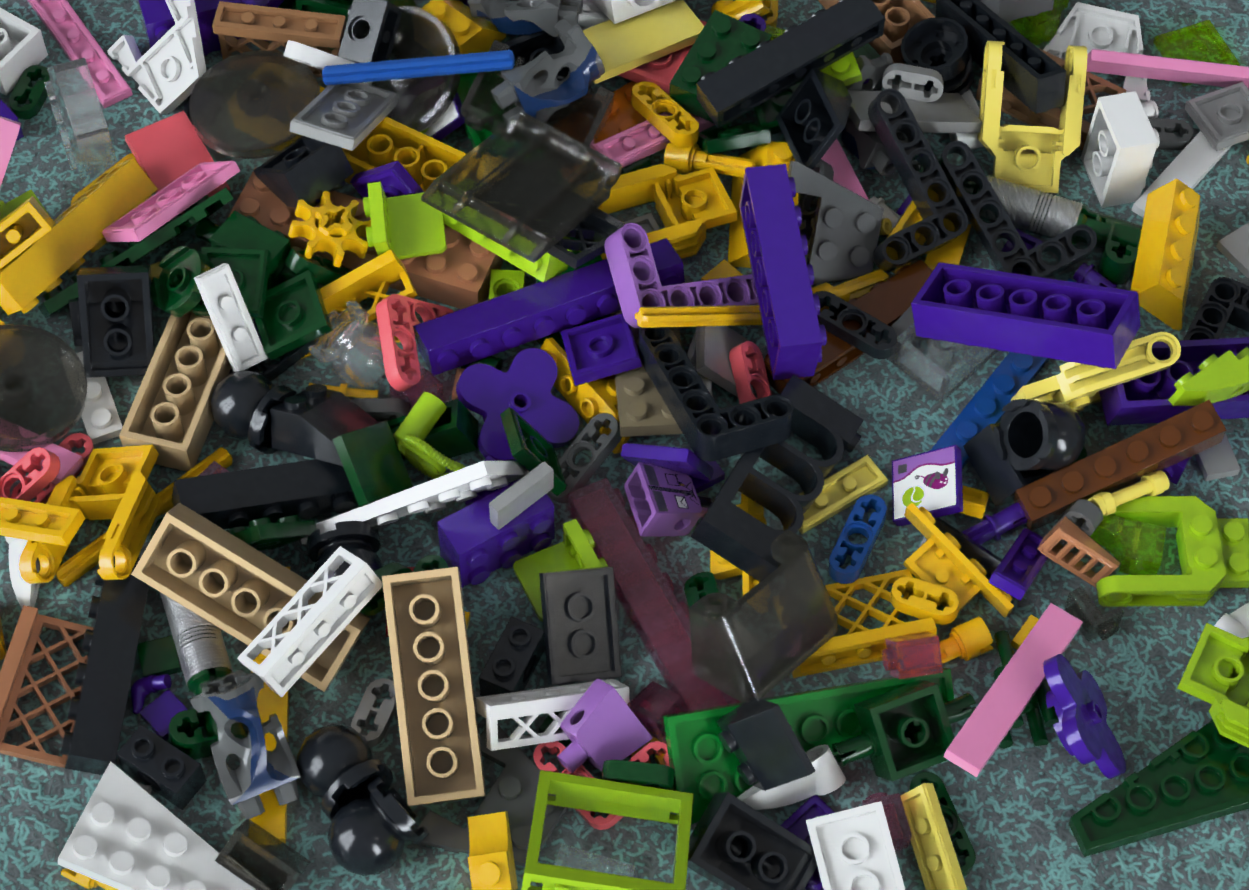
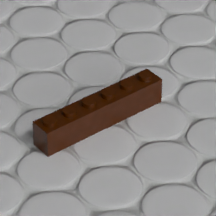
M920 259L910 266L905 265L901 267L895 276L885 282L880 281L876 283L868 293L860 298L855 297L848 301V303L891 327L911 306V302L932 273V270ZM850 319L842 323L846 329L851 331L861 328V324L856 320ZM826 331L827 342L825 346L821 347L822 362L817 363L814 376L800 377V379L814 387L865 353ZM767 354L764 358L768 381L775 391L780 394L790 379L773 380Z
M1207 400L1017 489L1014 503L1017 502L1022 507L1026 515L1025 518H1027L1026 525L1031 531L1059 519L1079 499L1088 500L1100 492L1113 493L1140 481L1141 477L1145 474L1164 470L1221 443L1227 430L1211 401Z

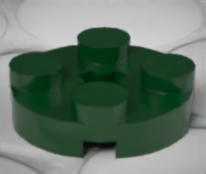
M186 246L173 249L162 259L159 267L163 268L160 273L159 279L153 277L151 284V296L154 304L175 317H182L185 313L191 311L200 300H203L194 277L211 270L210 262L205 254Z

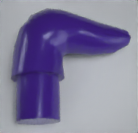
M168 674L149 675L133 683L130 694L134 714H139L143 709L147 695L171 688L172 681Z

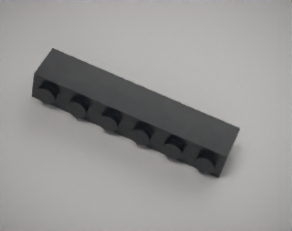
M839 0L837 4L827 10L821 9L804 23L790 26L781 36L772 41L766 40L760 43L749 54L735 57L726 67L717 72L705 74L697 82V100L717 128H720L803 81L812 68L820 71L882 36L885 17L872 0Z
M936 0V17L955 20L964 27L969 40L972 60L981 68H983L986 42H1005V45L1002 47L1001 71H1004L1003 86L1035 114L1048 112L1050 109L1064 105L1065 69L980 0Z
M317 459L178 479L174 481L172 494L173 507L181 503L222 529L249 526L250 521L261 518H271V523H278V519L298 515L299 518L309 519L319 514L332 512L341 514L359 508L343 466Z
M140 557L137 558L136 563L132 569V572L138 564ZM97 571L95 585L101 586L99 597L92 596L88 618L95 619L93 630H85L81 651L88 652L86 664L79 662L74 685L81 686L79 698L72 697L67 719L74 720L72 732L65 731L60 754L67 755L65 769L103 775L110 761L114 764L116 762L149 585L131 574L124 580H104Z

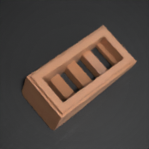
M1066 516L1043 537L1037 547L1046 557L1096 587V583L1100 579L1108 577L1120 565L1118 560ZM1062 539L1067 542L1064 546L1059 542ZM1073 547L1079 549L1075 555L1070 552ZM1086 554L1092 557L1086 564L1081 561ZM1100 562L1104 566L1095 573L1091 568Z

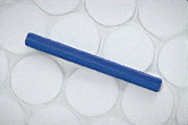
M503 50L332 65L324 67L322 77L324 84L328 86L502 71L514 68L515 57L513 51Z

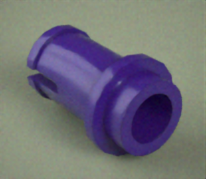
M1083 263L1073 276V279L1077 281L1076 283L1117 289L1116 284H1113L1094 270L1095 266L1093 264Z

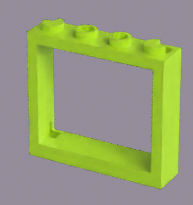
M540 770L521 890H686L693 793ZM554 805L677 824L672 883L538 863L546 806ZM531 882L542 883L543 885L542 887L531 886L530 884Z

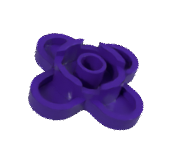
M527 348L520 351L513 359L507 372H502L487 364H474L462 372L456 385V393L458 399L467 409L483 417L484 423L479 432L477 442L478 448L485 458L489 455L497 461H516L512 456L500 416L509 407L513 408L554 448H560L569 444L579 429V418L575 409L567 402L551 394L558 371L555 360L546 351L538 348Z
M1061 654L1045 660L1043 669L1051 689L1046 693L1047 709L1055 707L1059 722L1053 724V727L1065 749L1083 765L1095 761L1100 771L1108 779L1124 774L1126 772L1125 758L1119 743L1107 725V706L1096 680L1086 670L1076 674L1068 660Z

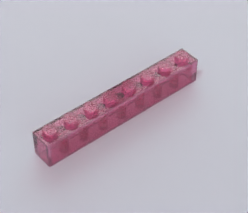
M606 477L568 493V511L573 519H577L582 530L588 529L595 543V549L593 550L598 559L603 557L608 566H613L615 594L681 712L741 703L736 691H729L724 682L725 674L720 663L717 660L712 661L707 653L708 645L704 635L700 630L695 631L690 623L691 615L686 604L683 601L678 602L673 594L674 586L667 572L661 573L656 564L658 559L653 547L649 543L645 545L639 534L634 516H628L624 509L625 501L620 490L617 487L613 489Z

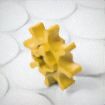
M324 191L319 207H312L303 199L298 200L295 216L304 221L292 220L288 236L290 238L304 237L309 240L304 253V257L307 259H311L317 251L322 253L326 251L332 255L333 265L341 267L345 254L344 251H351L361 259L366 257L369 247L368 242L359 237H366V227H371V220L359 221L354 218L359 205L357 200H352L347 207L341 205L337 207L330 200V192Z

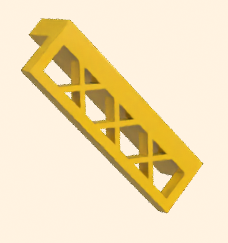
M391 249L319 289L329 320L337 314L345 315L339 327L319 337L316 347L303 358L314 354L377 318L376 306L380 301L390 296L386 295L389 286L401 279L405 286V290L398 293L399 295L410 298L418 296L404 264ZM368 297L375 299L371 309L364 313L357 311L362 300Z

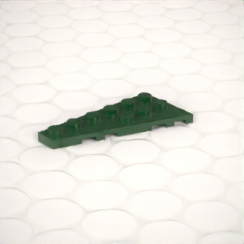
M226 187L210 198L208 195L204 196L184 210L185 213L183 215L180 213L140 242H128L127 244L130 248L119 254L115 250L100 259L99 261L102 264L100 267L132 265L193 227L203 218L209 217L234 198ZM77 274L71 277L74 283L63 290L59 285L49 293L42 295L45 302L38 306L45 318L69 304L70 299L79 298Z
M1213 719L1198 731H1192L1152 759L1149 765L1138 773L1134 772L1125 778L1124 782L1114 790L1104 793L1071 816L1069 826L1083 856L1086 857L1249 809V748L1220 735Z

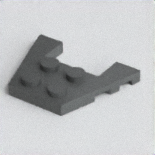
M790 160L788 176L794 177L796 193L818 196L806 264H811L813 267V285L856 278L871 273L874 264L873 254L878 243L884 209L805 165Z
M498 725V739L509 738ZM485 727L479 736L481 755L502 766L504 769L473 816L508 811L515 865L525 867L540 770L519 747L490 751L487 748ZM546 806L540 851L567 810V807ZM430 810L418 827L419 829L425 826L429 835L416 845L424 847L427 845L442 848L444 851L469 854L468 824L465 828H462Z

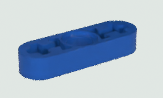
M869 494L857 499L829 558L828 572L834 581L841 584H850L859 578L886 519L887 506L885 501L879 496ZM870 508L876 510V512L871 514L869 522H864L865 512H868ZM859 533L864 535L867 541L863 544H854L849 541L848 537ZM848 554L851 556V565H848L846 569H842L839 566L845 563Z

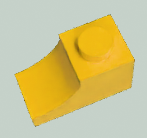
M508 811L467 817L469 828L468 864L472 890L518 889Z

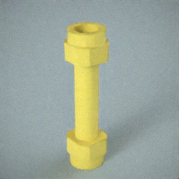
M1158 470L1143 475L1138 483L1113 493H1097L1089 498L1088 501L1095 504L1101 510L1103 516H1108L1115 513L1116 507L1144 495L1157 496L1164 493V491L1169 489L1170 483L1166 473Z

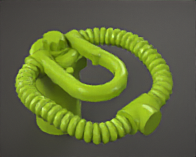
M423 392L395 431L393 437L400 454L410 464L415 466L421 473H424V475L436 479L449 474L445 473V467L455 472L465 468V466L453 459L451 460L444 454H441V452L438 453V450H435L429 443L424 441L447 409V406L435 395Z

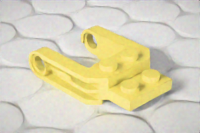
M987 41L984 51L979 119L982 125L977 139L994 156L993 178L996 177L1000 180L1003 179V181L1006 180V182L1009 181V183L1028 186V188L1031 187V189L1034 188L1045 193H1058L1061 160L1080 146L1088 58L1087 47L1073 45L1067 47L1064 69L1066 70L1064 105L1060 109L1058 129L1048 126L1003 124L1000 126L1004 71H1001L1002 47L1005 45V42Z
M1157 332L1132 340L1116 369L1067 362L1059 366L1060 374L1022 386L1011 398V401L1018 399H1035L1040 402L1056 400L1067 404L1077 412H1081L1084 410V406L1101 401L1100 390L1169 368L1179 359L1181 346L1178 339L1168 332ZM1155 342H1164L1169 346L1171 353L1167 360H1159L1154 357L1152 345Z

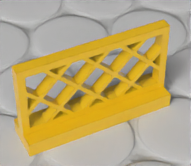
M908 569L858 578L850 584L833 583L771 595V604L790 659L789 666L793 678L907 656L935 644L937 627L933 617L903 622L897 619L900 612L896 609L889 615L874 608L880 598L891 603V592L886 590L888 585L901 577H913L912 573ZM865 589L874 594L868 604H865L851 597L854 591ZM907 591L902 598L908 599L910 595H913V592ZM831 596L838 600L839 603L833 611H830L816 604L820 597ZM796 603L804 609L798 618H795L785 613L782 605ZM845 605L862 612L855 622L839 615ZM810 612L827 619L820 629L804 622ZM868 615L884 623L882 627L868 629L862 626ZM833 622L849 629L847 634L833 636L827 633ZM799 629L814 638L809 642L794 644L792 637Z

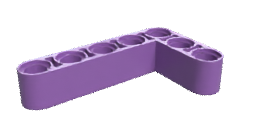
M630 222L625 224L605 240V253L625 321L634 328H640L637 319H635V313L639 312L641 307L759 305L753 274L662 286L647 233L637 223Z

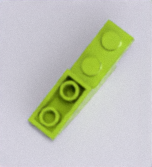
M1244 348L1236 356L1231 350H1228L1219 358L1212 354L1198 366L1200 372L1196 375L1188 372L1173 385L1177 390L1168 401L1172 406H1196L1207 400H1210L1211 403L1224 401L1249 391V348Z

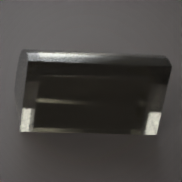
M250 819L245 820L234 831L215 860L256 890H291L311 862Z

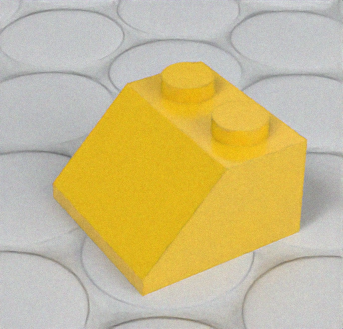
M431 0L414 13L416 40L438 56L488 52L506 38V33L499 32L495 25L487 19L472 17L470 8L461 1Z

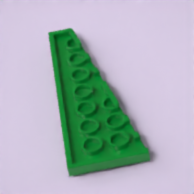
M939 668L764 698L762 700L779 705L805 752L819 745H828L835 756L839 753H833L832 744L861 734L862 730L854 704L918 680L937 683L943 702L954 699L951 669ZM745 702L663 716L669 765L675 770L673 791L693 793L691 825L700 820L715 793L729 792L737 798L753 786H748L737 770L740 762L734 752L729 753L723 746L718 736L722 730L716 722Z

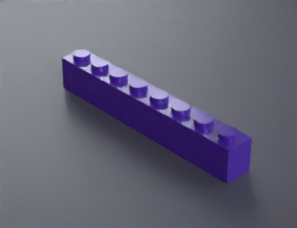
M667 238L651 243L650 246L661 285L685 283L683 261ZM605 259L553 277L544 283L538 282L415 325L414 329L419 352L432 376L611 314L621 310L608 260Z

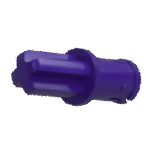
M1016 502L991 516L989 514L984 515V521L962 531V533L981 545L993 538L995 541L1000 540L1001 535L1027 523V518H1025L1026 515L1020 504Z

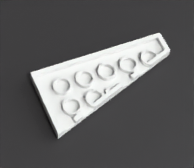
M481 461L316 523V528L320 529L321 534L336 530L335 523L342 521L367 522L372 527L375 525H387L398 521L400 517L425 511L426 514L434 513L445 509V503L453 500H456V502L467 501L477 497L476 493L484 490L492 491L505 487L509 482L524 477L529 471L518 461ZM307 538L302 539L301 543L306 544Z
M111 761L58 857V865L118 890H262Z

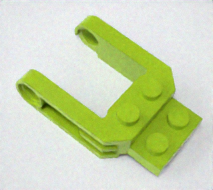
M1141 496L1117 506L1115 513L1103 516L1100 525H1117V528H1177L1176 542L1182 574L1112 575L1104 577L1096 583L1098 603L1103 607L1204 606L1219 588H1249L1248 518H1217L1216 511L1196 496Z
M1206 623L1177 689L1212 704L1209 713L1219 734L1249 748V637L1239 638Z

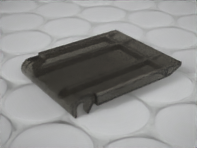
M521 111L519 122L512 118L506 130L500 127L436 178L421 196V201L535 263L609 198L611 187L614 186L620 177L622 165Z

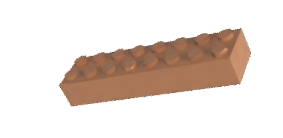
M253 171L229 216L234 210L246 217L252 216L264 227L283 233L290 240L291 249L293 246H297L306 250L307 243L309 242L308 239L304 237L290 238L288 236L292 220L304 221L295 216L296 208L288 207ZM336 191L330 192V200L335 206L347 207L352 200H357L359 205L354 218L359 221L371 220L370 217L366 218L363 199ZM445 224L447 244L445 252L400 259L419 297L459 309L486 301L490 289L491 269H501L503 264L501 257ZM359 237L360 239L367 241L366 237ZM368 247L364 259L359 258L351 251H344L345 254L341 265L354 270L378 257L374 247ZM315 252V254L333 261L332 255L328 252ZM401 279L389 286L396 290H405Z

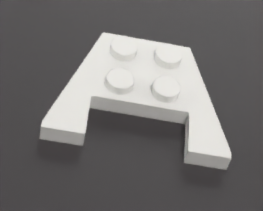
M165 0L175 25L143 56L134 37L131 35L121 36L107 50L108 55L113 60H118L122 65L121 70L127 76L133 77L139 84L138 89L160 114L171 113L208 79L195 0Z
M1077 2L1057 29L1053 39L1043 50L1061 59H1065L1066 50L1069 45L1086 46L1087 54L1092 49L1143 55L1144 48L1139 15ZM1125 76L1123 88L1126 89V92L1136 91L1141 103L1150 100L1151 96L1147 87V78Z

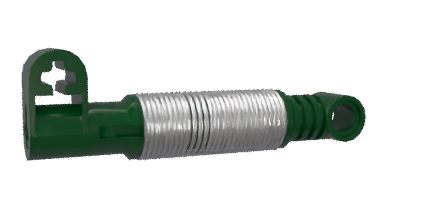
M921 165L920 172L923 173V166ZM986 175L1015 227L1017 226V228L1020 227V229L1023 228L1024 230L1028 229L1029 232L1032 230L1033 233L1036 231L1037 234L1040 232V235L1053 238L1073 226L1079 224L1087 225L1096 233L1097 243L1095 246L1103 248L1098 265V273L1116 285L1128 281L1136 262L1142 225L1092 211L1086 204L1079 203V201L1060 198V196L1049 195V193L1045 194V192L1041 194V190L1038 191L1034 188L1031 189V187L1028 188V186L1009 183V181L1006 182V180L1003 181V179L1000 180L999 178ZM969 181L963 184L964 190L969 194L974 195L980 192V187L975 182ZM983 210L979 213L983 218H989L992 221L997 220L996 215L990 210ZM1081 236L1071 238L1072 244L1078 242L1087 244L1085 238ZM1117 253L1123 254V257H1122V258L1116 257V256H1117Z
M165 514L155 518L151 527L150 541ZM160 592L186 685L195 696L202 693L201 683L222 678L233 672L221 630ZM193 708L177 713L169 724L167 742L194 760L213 756L210 745L218 741L216 724L210 712L198 713ZM236 722L232 724L231 733L236 738L243 739L247 737L243 723ZM198 727H205L206 738H203L201 728L198 729Z

